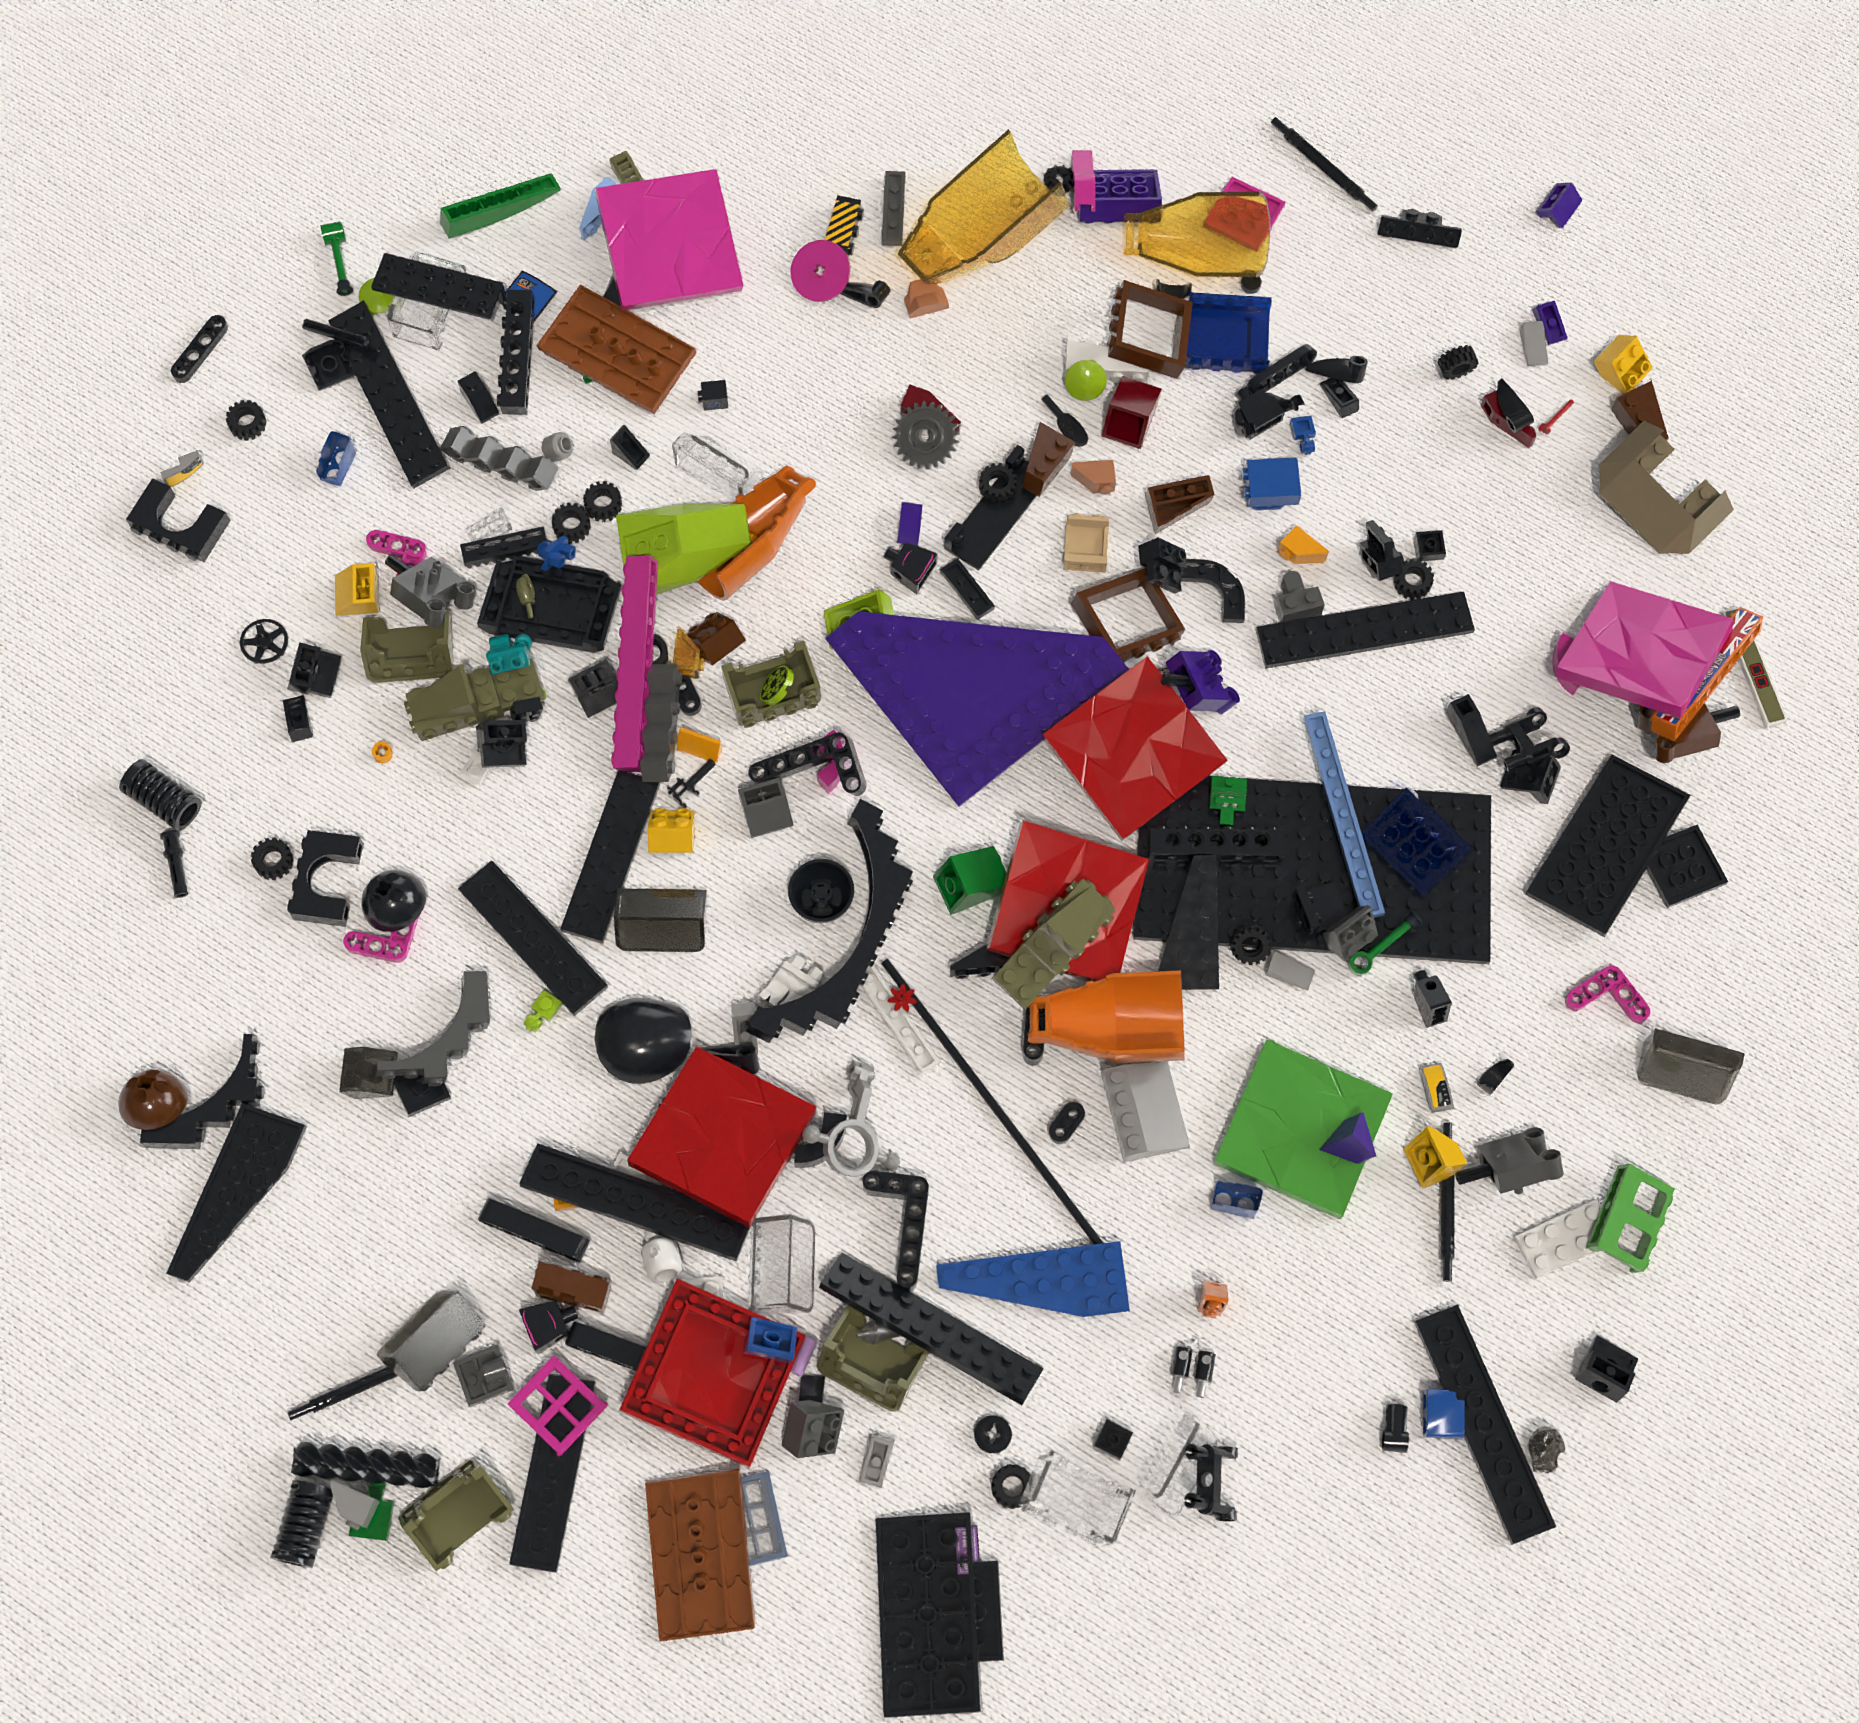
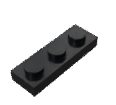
M958 558L940 569V573L977 620L995 609L993 602Z

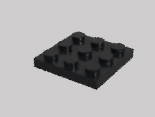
M1698 824L1667 836L1647 868L1667 909L1722 887L1729 882Z

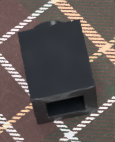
M726 380L701 382V390H697L698 402L703 403L704 411L729 408Z

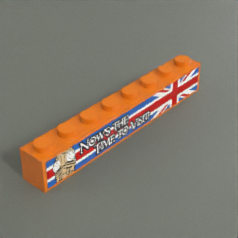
M1739 607L1735 613L1729 615V618L1733 619L1732 632L1681 719L1654 710L1650 717L1652 732L1675 742L1761 632L1763 616Z

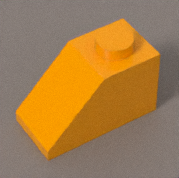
M1297 525L1280 542L1278 548L1280 556L1293 564L1324 563L1329 553L1328 549Z

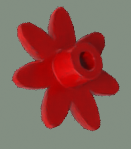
M904 984L900 986L899 991L891 988V993L895 997H891L887 1001L889 1003H896L894 1006L895 1012L901 1006L906 1012H909L908 1003H917L914 998H911L915 990L911 989L906 992Z

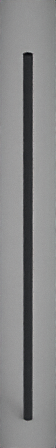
M884 960L881 965L900 988L904 984L906 992L911 990L890 960ZM914 993L911 998H914L917 1003L912 1004V1006L1093 1244L1104 1243Z

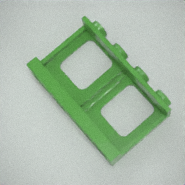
M1630 1163L1618 1165L1586 1248L1593 1252L1602 1251L1629 1266V1272L1631 1273L1644 1272L1650 1263L1651 1251L1657 1244L1659 1230L1665 1223L1666 1211L1673 1202L1675 1188ZM1641 1182L1659 1191L1651 1215L1637 1208L1633 1203ZM1626 1223L1644 1232L1635 1256L1618 1247V1241Z

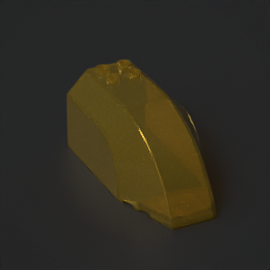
M1008 129L929 200L926 210L918 218L917 225L909 233L897 254L925 284L948 282L1004 261L1020 251L1069 207L1063 185L1059 182L1051 190L1046 187L1020 156L1012 133Z

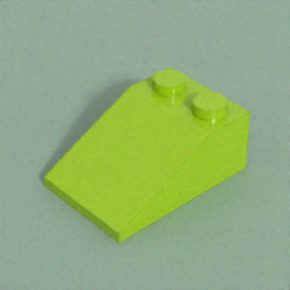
M880 589L823 610L827 635H830L859 611L894 615L891 597Z

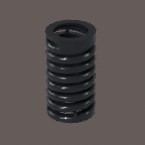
M144 759L133 763L124 773L119 784L121 792L133 798L135 802L152 812L176 831H181L189 826L201 808L202 801L200 798L184 789L183 786L178 785L169 776H165L163 772L158 771L156 767Z
M293 1480L292 1489L289 1491L292 1497L287 1499L288 1506L284 1509L286 1515L281 1519L283 1525L279 1526L281 1534L276 1536L278 1543L273 1546L274 1550H272L270 1558L295 1566L313 1568L316 1558L315 1554H317L318 1550L315 1547L304 1544L318 1546L320 1540L304 1534L322 1536V1530L307 1525L325 1526L324 1520L310 1516L327 1518V1511L313 1507L329 1509L333 1493L329 1487ZM314 1497L326 1498V1499H325V1501H322V1500H319V1499L314 1498Z

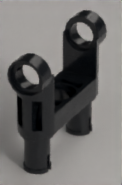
M1534 707L1527 712L1526 716L1509 722L1503 726V729L1489 734L1493 747L1509 741L1518 750L1519 753L1503 758L1504 766L1508 772L1522 765L1531 766L1551 757L1560 759L1569 753L1570 745L1564 738L1554 737L1534 745L1527 736L1528 733L1540 729L1546 723L1547 715L1542 708ZM1541 714V718L1538 721L1532 722L1536 715ZM1564 744L1559 751H1554L1557 745Z
M1189 1444L1185 1451L1192 1452V1454L1185 1453L1188 1459L1197 1460L1196 1494L1187 1493L1184 1497V1500L1191 1501V1503L1184 1502L1185 1506L1190 1509H1197L1201 1514L1214 1516L1217 1521H1237V1511L1235 1508L1221 1505L1222 1459H1237L1238 1448L1231 1446L1217 1447L1209 1444L1202 1446ZM1211 1474L1212 1483L1207 1486L1205 1480L1207 1475Z

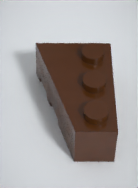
M1040 422L1022 487L1040 497L1071 458L1076 442Z
M539 1261L531 1289L539 1298L604 1313L612 1286L607 1281V1278L594 1275V1277L585 1275L582 1271L568 1270L558 1265Z

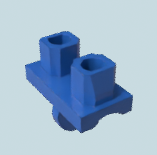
M561 536L553 543L543 541L538 545V555L544 559L541 569L545 571L552 567L560 569L564 566L565 559L571 561L575 558L576 547L568 544V537Z

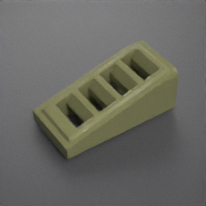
M627 151L609 159L611 169L621 184L643 180Z

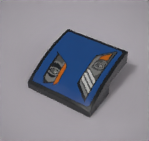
M523 270L507 289L533 291L535 297L533 324L558 292L542 280Z

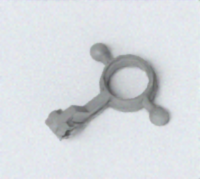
M852 1060L846 1070L847 1079L850 1080L848 1091L854 1099L849 1119L839 1122L827 1135L821 1133L816 1126L809 1125L804 1128L802 1137L807 1143L813 1144L817 1141L823 1143V1154L826 1162L831 1169L844 1176L857 1177L866 1174L874 1167L876 1161L882 1163L887 1170H896L900 1165L899 1156L895 1153H887L886 1155L879 1153L877 1136L872 1128L864 1123L872 1093L870 1084L875 1077L874 1067ZM846 1128L859 1132L866 1146L865 1157L855 1168H847L842 1165L834 1152V1143L837 1135Z

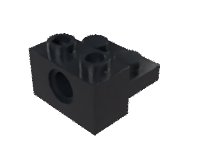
M1374 520L1365 522L1367 540L1360 542V553L1363 563L1379 581L1403 573L1402 564L1404 563L1402 553L1395 549L1393 539L1388 537L1382 526L1379 527Z
M1159 537L1139 545V561L1141 566L1147 568L1148 582L1174 594L1181 592L1182 579L1180 572L1187 569L1185 549Z
M299 642L287 690L306 695L311 693L331 698L341 656L321 651L319 647ZM316 665H318L315 679H313Z
M607 659L567 680L587 718L617 704L615 692L618 689V681ZM605 686V688H603V689H601V690H599V691H597V692H595V693H593V694L590 695V693H592V692H594V691H596V690H598V689H600V688H602V687Z
M525 720L482 721L476 726L477 748H480L482 768L521 767L527 765Z
M1597 1335L1593 1338L1586 1358L1581 1362L1575 1380L1617 1403L1629 1392L1636 1374L1634 1370L1639 1358Z

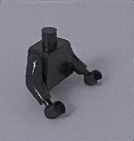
M1243 387L1236 394L1241 401L1238 402L1237 408L1234 411L1235 429L1238 435L1251 440L1282 422L1285 412L1291 410L1298 411V406L1305 404L1302 396L1295 395L1290 399H1284L1262 389L1251 394L1247 387Z

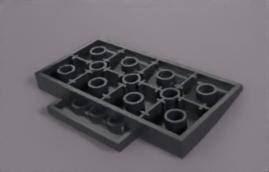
M971 1512L875 1518L884 1718L983 1713L980 1662L1004 1661L999 1561L975 1562L973 1514ZM966 1526L968 1560L959 1557L960 1561H956L955 1547L959 1542V1537L954 1531V1527ZM964 1564H968L969 1574L957 1576L956 1565L964 1568Z

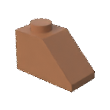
M1114 460L1071 463V477L1092 493L1106 495L1115 492Z

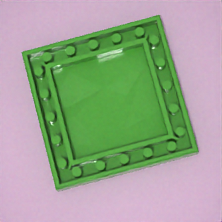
M1266 1039L1216 1156L1214 1165L1341 1220L1365 1162L1356 1164L1319 1149L1344 1120L1359 1113L1365 1114L1371 1139L1374 1142L1393 1093Z

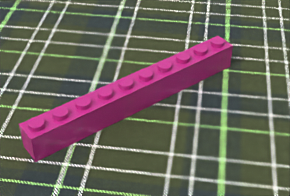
M650 555L628 556L623 566L625 579L622 586L623 605L620 609L622 626L619 628L621 643L618 649L619 668L616 672L618 689L615 692L617 707L614 712L615 732L612 736L614 753L611 756V763L614 769L624 772H641L640 761L645 754L642 732L647 725L645 702L650 694L647 673L652 665L658 574V561Z

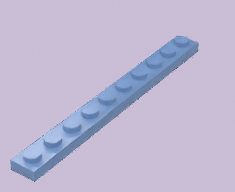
M1326 712L1304 715L1303 721L1358 907L1369 905L1374 918L1384 916L1385 911Z

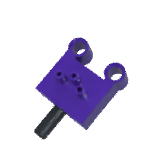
M1208 650L1207 652L1179 651L1165 662L1170 674H1164L1161 683L1168 687H1177L1186 707L1190 711H1216L1219 714H1224L1239 703L1240 697L1237 691L1230 686L1224 689L1221 684L1223 677L1217 674L1222 671V660L1214 650Z

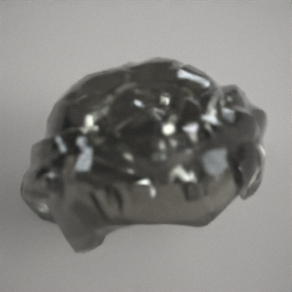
M1543 1426L1533 1431L1529 1438L1527 1448L1532 1458L1531 1467L1533 1472L1552 1473L1558 1468V1456L1565 1451V1444L1557 1429Z

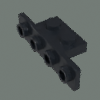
M1402 209L1400 218L1382 215L1378 228V235L1452 248H1458L1462 233L1461 228L1442 225L1441 215L1435 212L1423 213L1415 209Z

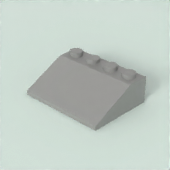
M1168 1061L1126 1064L1103 1069L1102 1080L1124 1163L1190 1148Z

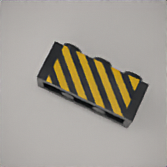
M837 195L825 240L840 246L848 258L849 255H853L855 247L853 240L858 237L860 228L857 225L859 221L863 220L864 216L861 200Z

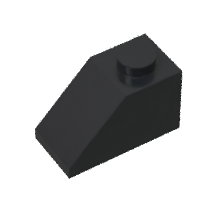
M476 371L457 381L460 393L481 424L499 415L494 401Z

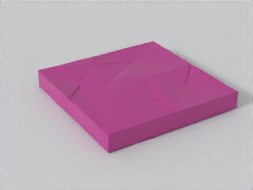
M717 169L596 188V201L621 311L742 291L744 285Z
M1610 581L1558 664L1556 678L1681 719L1732 632L1733 619Z

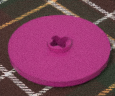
M815 240L807 243L796 253L791 264L793 286L801 296L814 302H825L837 297L845 289L850 278L851 267L847 254L840 246L828 240ZM818 267L825 269L822 271V275L816 273L819 271Z

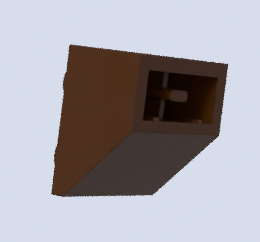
M717 611L707 615L702 623L691 627L688 633L683 636L702 660L712 666L746 641L735 621Z

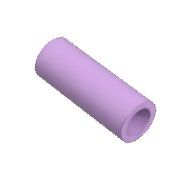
M809 1337L804 1338L791 1369L792 1374L799 1377L803 1376L818 1343L817 1341Z

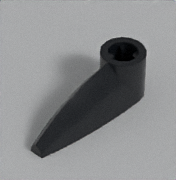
M880 280L874 284L848 282L840 294L867 306L879 308L891 290L888 284Z
M1352 356L1350 359H1323L1307 364L1305 371L1341 381L1361 383L1364 381L1368 360L1362 356Z
M1501 378L1497 384L1499 404L1510 429L1517 433L1534 423V418L1519 396Z
M726 1045L699 1047L753 1075L760 1070L754 1046Z

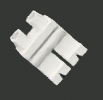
M796 955L790 962H784L782 968L776 973L766 989H763L759 994V999L768 1007L796 1000L820 987L819 983L824 975L823 971L813 966L808 975L801 970L807 962L799 955Z

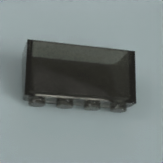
M618 888L614 910L616 946L623 951H701L705 946L707 890Z
M1655 1028L1644 1040L1637 1077L1646 1086L1718 1105L1727 1099L1743 1065L1745 1053Z
M441 1290L434 1294L378 1350L376 1356L415 1391H426L432 1386V1380L438 1374L444 1373L449 1368V1363L454 1358L461 1356L466 1350L465 1347L482 1334L481 1330L486 1324L458 1290Z

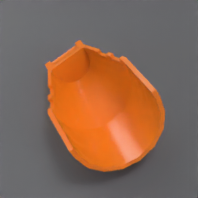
M786 465L776 474L753 486V491L744 496L742 494L735 496L737 500L730 504L745 505L749 531L758 539L733 561L730 558L698 580L697 583L715 598L722 601L729 599L775 558L806 503L805 496L815 488L816 481L811 477H804L795 472L794 468ZM792 479L798 482V484L796 485L789 480Z
M1181 970L1112 973L1106 975L1104 979L1086 982V985L1075 989L1071 987L1048 996L1036 997L1028 1006L1030 1008L1029 1043H1047L1113 1063L1185 1061ZM1039 1009H1045V1031H1039Z

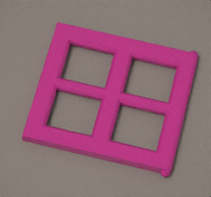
M554 1355L507 1403L557 1452V1456H561L608 1407L607 1402H603ZM554 1369L570 1383V1386L557 1399L540 1385ZM535 1389L551 1403L550 1407L538 1419L521 1405ZM577 1392L594 1406L580 1422L563 1407ZM558 1412L575 1426L561 1442L544 1427Z

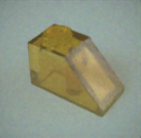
M677 629L673 664L678 665V672H681L682 675L699 679L700 671H704L705 659L701 658L699 648L684 631Z

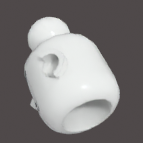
M645 1231L647 1243L641 1250L644 1263L642 1268L646 1271L649 1279L654 1282L665 1283L674 1280L680 1275L683 1267L676 1242L658 1234Z

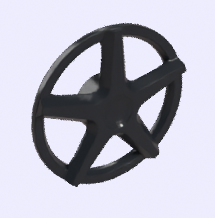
M260 619L250 623L240 636V649L243 655L255 664H266L277 660L284 655L288 646V634L285 628L279 622L271 619ZM262 622L275 624L279 628L271 633L265 632ZM256 625L257 634L255 638L244 639L246 632ZM283 633L284 643L282 648H279L273 640ZM244 645L257 647L255 657L250 656L245 651ZM266 649L276 653L271 658L261 659Z

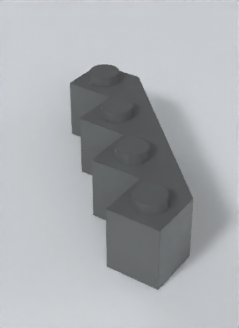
M464 426L450 428L440 447L441 451L459 463L463 464L464 461H468L474 464V468L490 474L491 471L501 474V478L516 484L518 481L529 484L528 488L535 491L549 489L559 469L546 456L531 458L521 447H502L494 437L476 438Z
M652 664L647 673L650 694L645 702L647 725L642 732L645 754L640 761L643 782H669L671 775L675 773L674 757L675 744H677L678 740L677 718L680 712L678 701L680 685L682 684V673L678 672L677 664Z

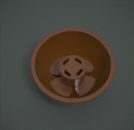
M160 1069L144 1070L132 1076L123 1086L118 1101L119 1113L122 1120L133 1128L142 1130L156 1129L171 1123L183 1112L187 1104L188 1094L183 1083L175 1075Z

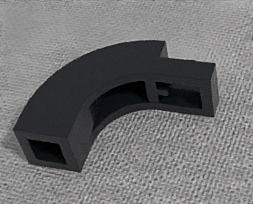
M824 1112L821 1133L827 1135L839 1122L847 1120V1115ZM843 1129L837 1135L834 1143V1152L841 1146L846 1129ZM817 1141L813 1144L798 1145L789 1161L795 1159V1168H809L825 1162L823 1143Z

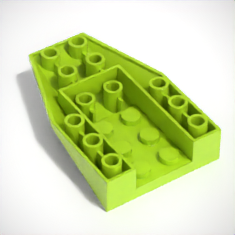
M680 504L616 515L623 566L628 556L650 555L658 561L656 595L697 582L752 544L744 504Z

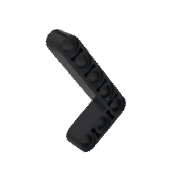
M840 732L756 762L750 766L748 771L750 779L759 784L776 778L783 779L834 760L842 787L847 793L860 796L864 794L867 788L854 743L850 737ZM845 739V746L838 749L837 744L839 740ZM824 746V754L818 757V749ZM804 754V761L801 764H798V756ZM851 759V767L845 770V761ZM784 761L785 766L783 770L778 772L777 765ZM764 769V776L758 779V771ZM858 780V787L855 790H851L850 785L852 781Z
M869 1171L862 1179L863 1190L867 1195L906 1200L897 1284L901 1289L911 1292L918 1283L929 1184L921 1176ZM870 1179H876L879 1185L875 1188H870L866 1183ZM892 1182H899L902 1188L894 1191L890 1189L889 1185ZM920 1184L925 1190L917 1194L912 1190L913 1186ZM912 1207H919L922 1213L918 1216H913L909 1210ZM911 1229H915L919 1232V1236L911 1239L906 1233ZM907 1252H913L917 1257L914 1261L909 1262L904 1259V1255ZM904 1275H911L914 1280L911 1284L906 1285L901 1282V1278Z

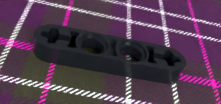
M214 315L210 317L172 365L171 374L176 382H188L226 334L228 325L223 316ZM221 323L222 325L221 327H214L215 324L219 325ZM205 337L211 338V341H210L209 344H207V345H202V344H200V342H201V340H202L203 338H205ZM198 353L199 357L196 360L191 361L188 359L190 354ZM178 371H180V372L185 371L184 374L180 373L179 375H178L177 372H178Z
M1309 344L1302 345L1251 378L1247 384L1248 390L1251 394L1260 389L1265 392L1269 391L1306 367L1307 364L1312 363L1317 356V351Z

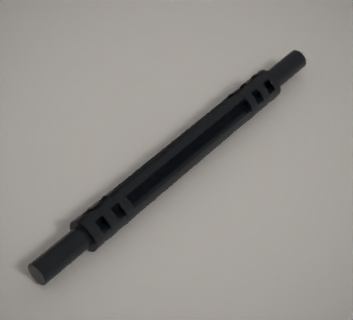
M1277 117L1273 118L1271 124L1284 134L1285 139L1355 200H1360L1372 212L1377 209L1378 205L1365 194V191L1293 128L1287 127Z
M1446 1122L1443 1123V1134L1452 1139V1123ZM1455 1175L1441 1181V1259H1443V1282H1452V1260L1455 1259Z
M441 1345L422 1354L420 1352L349 1384L310 1399L309 1403L287 1412L289 1419L292 1421L312 1411L316 1413L397 1376L415 1370L420 1366L422 1367L425 1365V1362L446 1354L445 1348Z

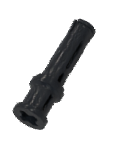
M168 830L160 834V839L163 840L165 849L163 856L168 859L174 897L182 898L188 895L181 859L184 851L180 848V832L178 830Z

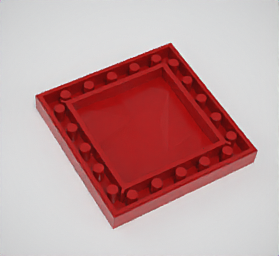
M1148 656L1042 735L1044 741L1121 841L1228 761L1173 688L1161 683L1163 675Z
M1023 820L1019 824L986 950L1011 957L1024 942L1021 938L1030 929L1034 930L1038 926L1037 920L1044 913L1048 915L1053 909L1051 905L1058 897L1063 898L1068 893L1065 889L1074 880L1078 882L1084 879L1085 881L1089 880L1097 888L1096 891L1101 896L1108 897L1116 910L1111 914L1114 917L1106 927L1102 925L1097 930L1099 935L1091 943L1087 941L1084 947L1085 951L1077 959L1072 958L1069 961L1070 967L1064 974L1095 982L1106 978V975L1121 973L1149 859Z
M696 1046L627 1159L628 1166L750 1228L801 1141L804 1128L810 1125L816 1115L817 1106Z
M677 1278L618 1412L746 1468H750L806 1335L797 1331L794 1359L790 1363L744 1354L751 1317L775 1321Z

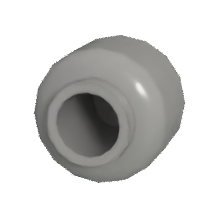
M557 432L548 435L542 441L544 456L550 458L553 462L567 459L572 454L573 443L565 433Z

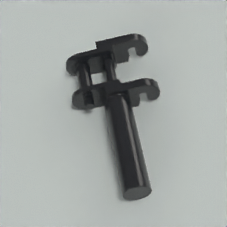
M709 759L686 783L683 782V778L677 777L676 780L678 782L672 788L667 787L668 794H672L673 800L682 808H686L687 805L682 803L680 796L686 790L698 796L700 793L698 790H695L694 786L716 764ZM680 785L683 786L684 789L677 794L675 790Z

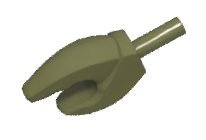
M524 574L517 580V594L521 604L526 606L528 619H533L531 605L535 604V591L528 574Z

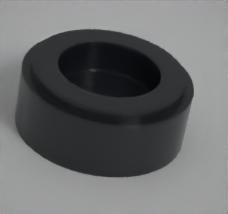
M1249 272L1243 275L1241 288L1244 292L1254 294L1260 290L1262 279L1258 274Z

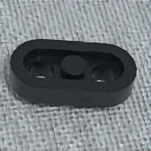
M682 675V684L680 686L685 685L686 688L679 692L678 702L680 709L685 715L694 716L700 712L702 703L691 679L686 675ZM689 704H695L693 708H687Z
M1077 1102L1066 1104L1049 1127V1137L1054 1143H1066L1083 1122L1085 1110L1081 1104ZM1075 1112L1077 1117L1074 1119L1070 1118L1069 1113ZM1062 1130L1064 1135L1057 1136L1056 1131Z

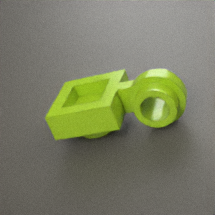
M543 990L531 1006V1010L537 1014H530L524 1021L523 1025L526 1026V1030L537 1032L543 1023L541 1021L542 1017L550 1022L562 1007V1002Z

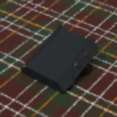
M339 340L326 341L310 348L302 355L319 391L335 386L355 376L354 366L347 357L343 343Z

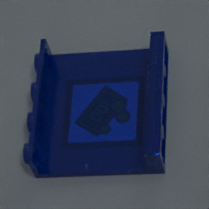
M1189 292L1188 301L1193 302L1185 368H1191L1192 370L1210 369L1212 371L1226 370L1235 373L1253 372L1259 374L1269 367V317L1272 297Z

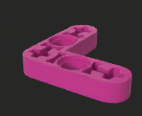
M380 530L370 531L366 536L368 547L372 551L402 558V562L407 566H415L426 559L427 550L425 544L420 540ZM377 537H379L380 541H377L376 544H373L372 540H376ZM394 542L402 543V547L399 550L391 549V545ZM417 548H420L421 552L418 551L416 554L413 553V550H417Z
M419 917L408 926L409 933L406 936H399L397 931L391 932L390 938L351 931L344 936L343 944L347 951L353 954L394 963L403 962L408 956ZM357 938L359 943L365 944V950H363L364 948L361 944H355L352 947L349 941H354ZM380 942L382 944L381 949L378 952H371L370 945L372 943ZM388 944L390 950H397L400 947L402 953H398L395 956L392 951L386 950V945Z
M1614 965L1607 966L1571 990L1565 998L1567 1008L1572 1011H1579L1609 992L1632 1022L1641 1024L1647 1020L1651 1013L1650 1007L1621 969ZM1614 973L1616 975L1614 979H1610L1604 984L1603 980L1609 974ZM1588 984H1597L1600 988L1599 993H1591L1588 989ZM1620 990H1628L1631 993V999H1622L1619 993ZM1582 993H1584L1585 996L1580 1000L1579 1003H1573L1571 1001L1573 999V996L1577 998ZM1635 999L1637 1002L1631 1007H1629L1628 1005L1631 1004ZM1636 1009H1637V1010L1642 1009V1010L1644 1011V1013L1642 1014V1016H1641V1015H1638V1016L1635 1015Z

